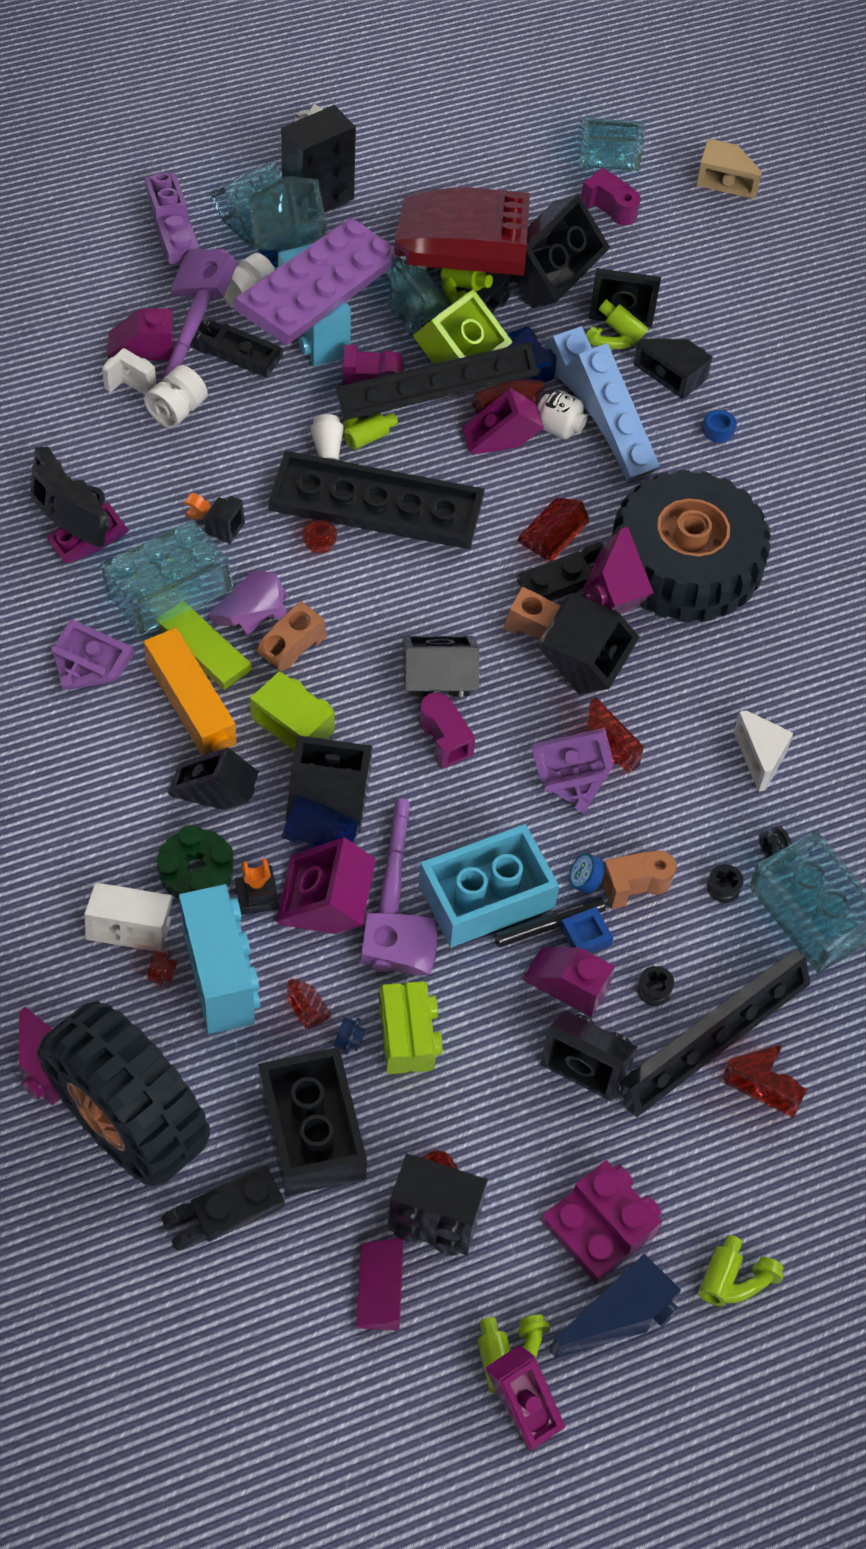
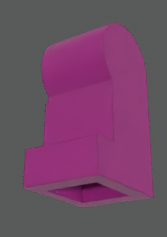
M601 168L583 182L581 198L588 209L594 205L609 214L611 219L619 225H631L636 221L641 197L630 185L605 168Z
M344 345L343 385L403 372L404 358L401 354L394 351H384L380 354L376 352H358V345Z
M431 693L425 696L421 701L419 723L422 730L432 735L436 742L434 758L440 768L443 769L473 756L476 737L451 699L442 693Z

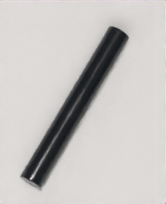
M597 897L494 933L496 944L500 948L561 926L563 919L597 907L599 913L606 911L604 900L602 897Z

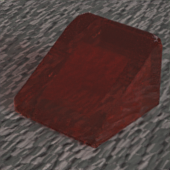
M296 979L288 981L287 1001L304 1028L309 1030L330 1019V1011L312 985Z

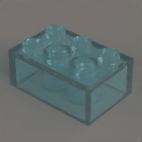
M194 520L100 563L106 594L140 635L233 590L228 558Z
M817 830L756 864L748 887L799 951L806 956L807 961L818 974L866 946V888Z

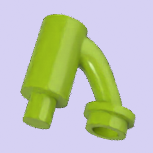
M442 268L441 271L443 292L451 304H454L467 294L464 291L457 292L456 287L479 291L482 287H491L493 283L492 276L485 274V272Z
M606 299L598 310L608 317L605 322L621 336L609 337L599 335L603 330L601 328L597 329L593 325L587 332L586 337L590 345L598 347L608 343L610 349L619 350L635 346L649 328L622 305L619 304L615 307Z
M391 412L385 416L377 413L358 422L359 418L344 421L343 435L349 448L354 451L390 433L389 428L397 425L398 419Z
M727 1235L723 1246L715 1247L698 1290V1296L715 1306H725L726 1303L745 1301L770 1283H782L784 1267L775 1259L760 1257L758 1263H755L752 1268L755 1276L741 1284H734L743 1261V1257L739 1254L743 1241L734 1235Z
M541 1314L531 1315L519 1321V1337L526 1339L523 1347L533 1354L535 1358H537L542 1335L550 1331L549 1323L545 1322L544 1316ZM489 1317L479 1322L482 1336L477 1339L489 1391L497 1393L487 1374L486 1367L511 1350L506 1332L499 1331L495 1317Z

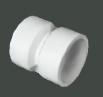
M257 252L239 262L223 297L227 304L233 308L236 297L275 270L272 263L265 256Z
M178 365L165 376L163 382L156 384L144 396V402L147 410L157 422L165 427L175 428L189 415V411H194L208 397V391L205 383L194 370L184 365Z

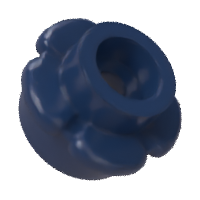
M344 1017L333 1047H339L340 1050L344 1051V1055H347L350 1049L358 1051L366 1029L359 1026V1017H357L356 1021Z

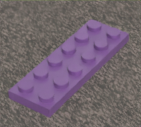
M350 217L236 297L233 309L287 346L399 263L401 256H397L394 253V247L388 241L380 238L362 223Z

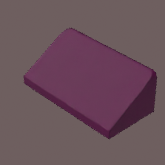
M393 1238L361 1244L356 1328L399 1331L404 1239Z

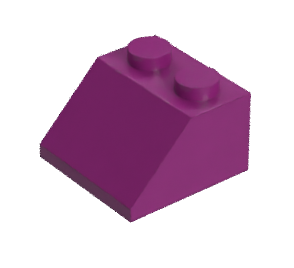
M628 527L618 531L600 549L582 590L583 598L615 610L620 614L634 610L653 594Z
M345 837L291 855L276 922L283 926L331 934L362 926L376 859Z

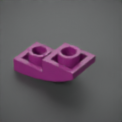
M108 502L101 506L104 511H107L110 519L109 531L105 532L104 546L96 547L61 527L47 536V539L65 563L76 561L97 552L129 532V529Z

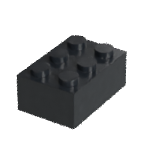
M335 105L281 128L282 201L303 223L354 200L356 126Z
M579 194L554 201L528 226L524 276L512 275L531 308L557 302L610 249L609 244Z
M339 1047L258 1064L259 1086L285 1197L366 1179L367 1157Z

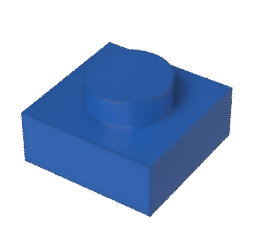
M597 907L561 921L560 928L570 947H580L590 953H594L612 946L614 938Z

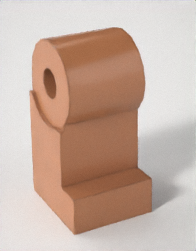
M522 586L510 608L503 629L515 635L520 630L536 639H541L559 610L560 605Z
M300 601L264 636L258 646V654L279 671L287 670L313 643L318 646L327 638L324 618Z
M651 851L606 859L604 861V876L601 882L610 908L625 907L628 897L631 895L645 892L653 895L665 893L670 888L677 869L673 856L664 851Z

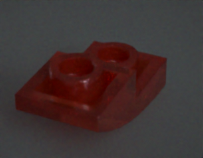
M539 380L506 382L475 393L471 404L478 414L509 388L536 404L541 400L539 396L546 386L543 381Z

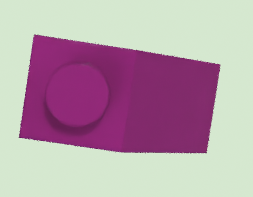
M138 309L109 331L108 359L114 357L125 348L136 356L145 358L148 361H169L174 350L175 338L173 310Z
M509 388L461 428L469 452L475 455L520 447L541 431L544 426L535 402Z
M542 947L525 973L523 981L592 1017L610 988L615 966L580 947Z
M24 1006L19 1011V1066L23 1078L21 1084L33 1098L39 1100L43 1097L53 1106L61 1097L49 1082V1078L40 1065L41 1060L37 1055L43 1036L51 1031L52 1028Z

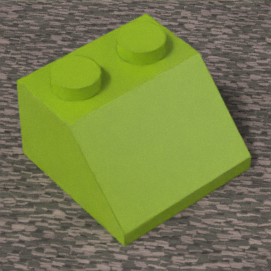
M474 289L413 335L433 364L505 348L513 343Z

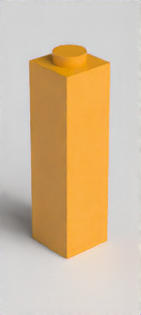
M177 627L144 640L146 663L201 755L226 747L230 748L237 744L236 723Z

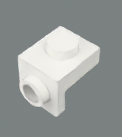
M125 348L114 357L109 358L102 368L104 388L109 392H112L124 382L146 395L156 385L155 366L147 359L140 358Z

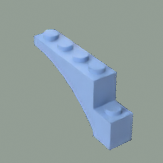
M582 326L553 336L542 348V351L554 379L558 378L578 399L582 400L584 407L607 440L626 481L658 469L660 465L608 343L592 349Z

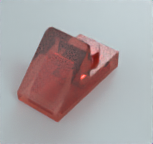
M595 697L590 701L585 732L605 728L613 762L617 765L620 764L629 774L640 766L644 746Z
M778 1045L730 1058L721 1079L722 1083L792 1118L795 1117L807 1088L799 1085L798 1081L791 1076L777 1074L772 1071L783 1046Z

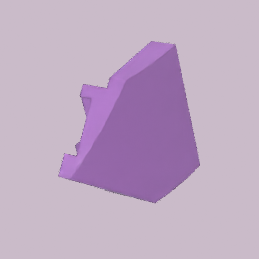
M252 571L208 616L215 626H236L240 624L248 635L268 616L270 619L275 617L277 620L286 615L287 609L283 605V601L288 597V594L275 573Z
M73 619L69 620L57 642L51 647L63 690L117 681L135 654L133 647Z
M605 728L543 741L532 746L541 783L546 785L544 790L548 793L553 792L574 804L575 809L585 814L614 765Z

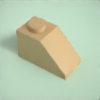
M708 138L696 186L756 199L762 171L738 145Z

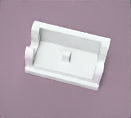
M95 883L84 914L86 940L162 953L171 922V916H168L172 905V895Z

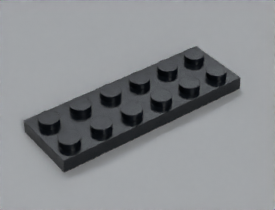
M285 450L268 501L269 511L471 550L485 489Z

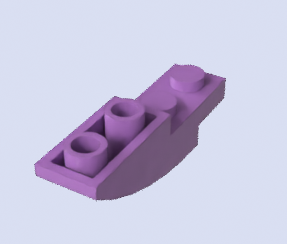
M160 172L154 176L144 177L164 257L168 259L169 265L181 263L190 249H200L188 217L187 204L175 173Z

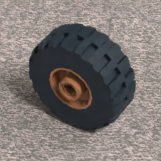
M678 470L673 474L666 472L656 475L651 481L647 479L636 486L634 492L632 491L627 494L621 502V507L616 513L612 533L613 537L622 528H629L653 590V594L639 606L645 610L649 608L655 611L657 616L666 619L667 616L677 618L679 622H690L691 620L710 621L718 615L723 617L736 611L737 605L739 607L745 605L752 598L753 592L758 589L761 583L771 547L769 543L771 536L769 525L764 521L765 515L759 505L752 502V497L744 489L740 490L735 487L732 481L726 478L719 479L712 476V473L703 471L701 473H691L690 470Z
M100 1001L84 1003L43 1036L37 1055L41 1060L40 1065L47 1074L52 1087L57 1091L63 1103L76 1117L85 1131L133 1178L139 1179L147 1186L165 1184L206 1148L210 1137V1126L206 1122V1115L196 1101V1097L190 1087L186 1085L179 1072L170 1064L162 1051L145 1036V1033L139 1027L131 1023L120 1011H116L109 1004L100 1003Z

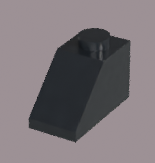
M641 339L637 342L633 365L681 399H684L708 379L713 356L688 339Z
M229 747L179 763L168 794L173 798L226 810L249 802L255 792L254 786L259 771Z

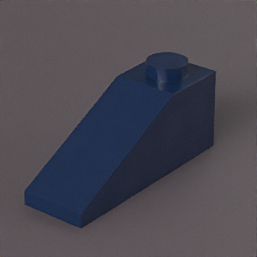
M643 1254L554 1339L550 1353L557 1359L646 1333L656 1323L663 1327L679 1310V1307L675 1304L681 1289L652 1260Z

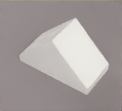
M749 711L739 712L734 734L758 792L765 791L788 751L793 732Z

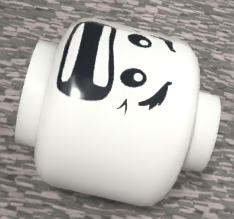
M561 390L554 391L550 395L545 394L537 408L544 426L542 430L564 440L570 438L575 432L580 434L588 418L584 414V403L582 400Z

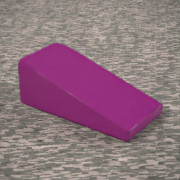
M515 1347L486 1367L493 1387L529 1451H532L566 1427L535 1356L524 1347Z

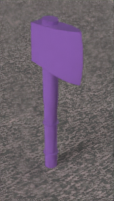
M218 248L214 249V251L190 249L182 260L174 278L170 294L192 297L194 299L185 318L177 342H175V348L164 373H162L160 382H163L165 376L176 366L182 365L211 297L225 296L238 264L226 250Z
M397 799L395 801L394 814L391 817L392 829L389 851L386 853L388 860L382 883L379 913H367L360 963L370 965L373 970L378 972L395 971L414 975H430L437 950L436 920L416 915L398 914L402 886L401 870L403 858L405 857L404 846L407 823L410 821L408 818L410 802L406 799Z

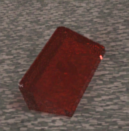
M556 497L517 538L519 544L542 558L553 561L589 523V516L583 501Z

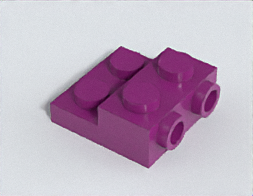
M607 1160L577 1182L574 1190L543 1214L541 1219L546 1228L596 1284L656 1236L662 1224V1220L659 1218L661 1210L657 1203L647 1195L641 1198L631 1187L633 1180L628 1171L619 1164L612 1167Z

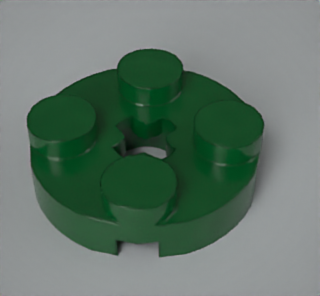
M187 825L181 828L179 833L166 840L158 853L157 870L164 889L170 895L179 899V894L224 884L228 887L234 875L232 847L223 837L213 831L199 829L194 825ZM193 859H200L205 867L203 869L196 867L191 871L188 870V862Z

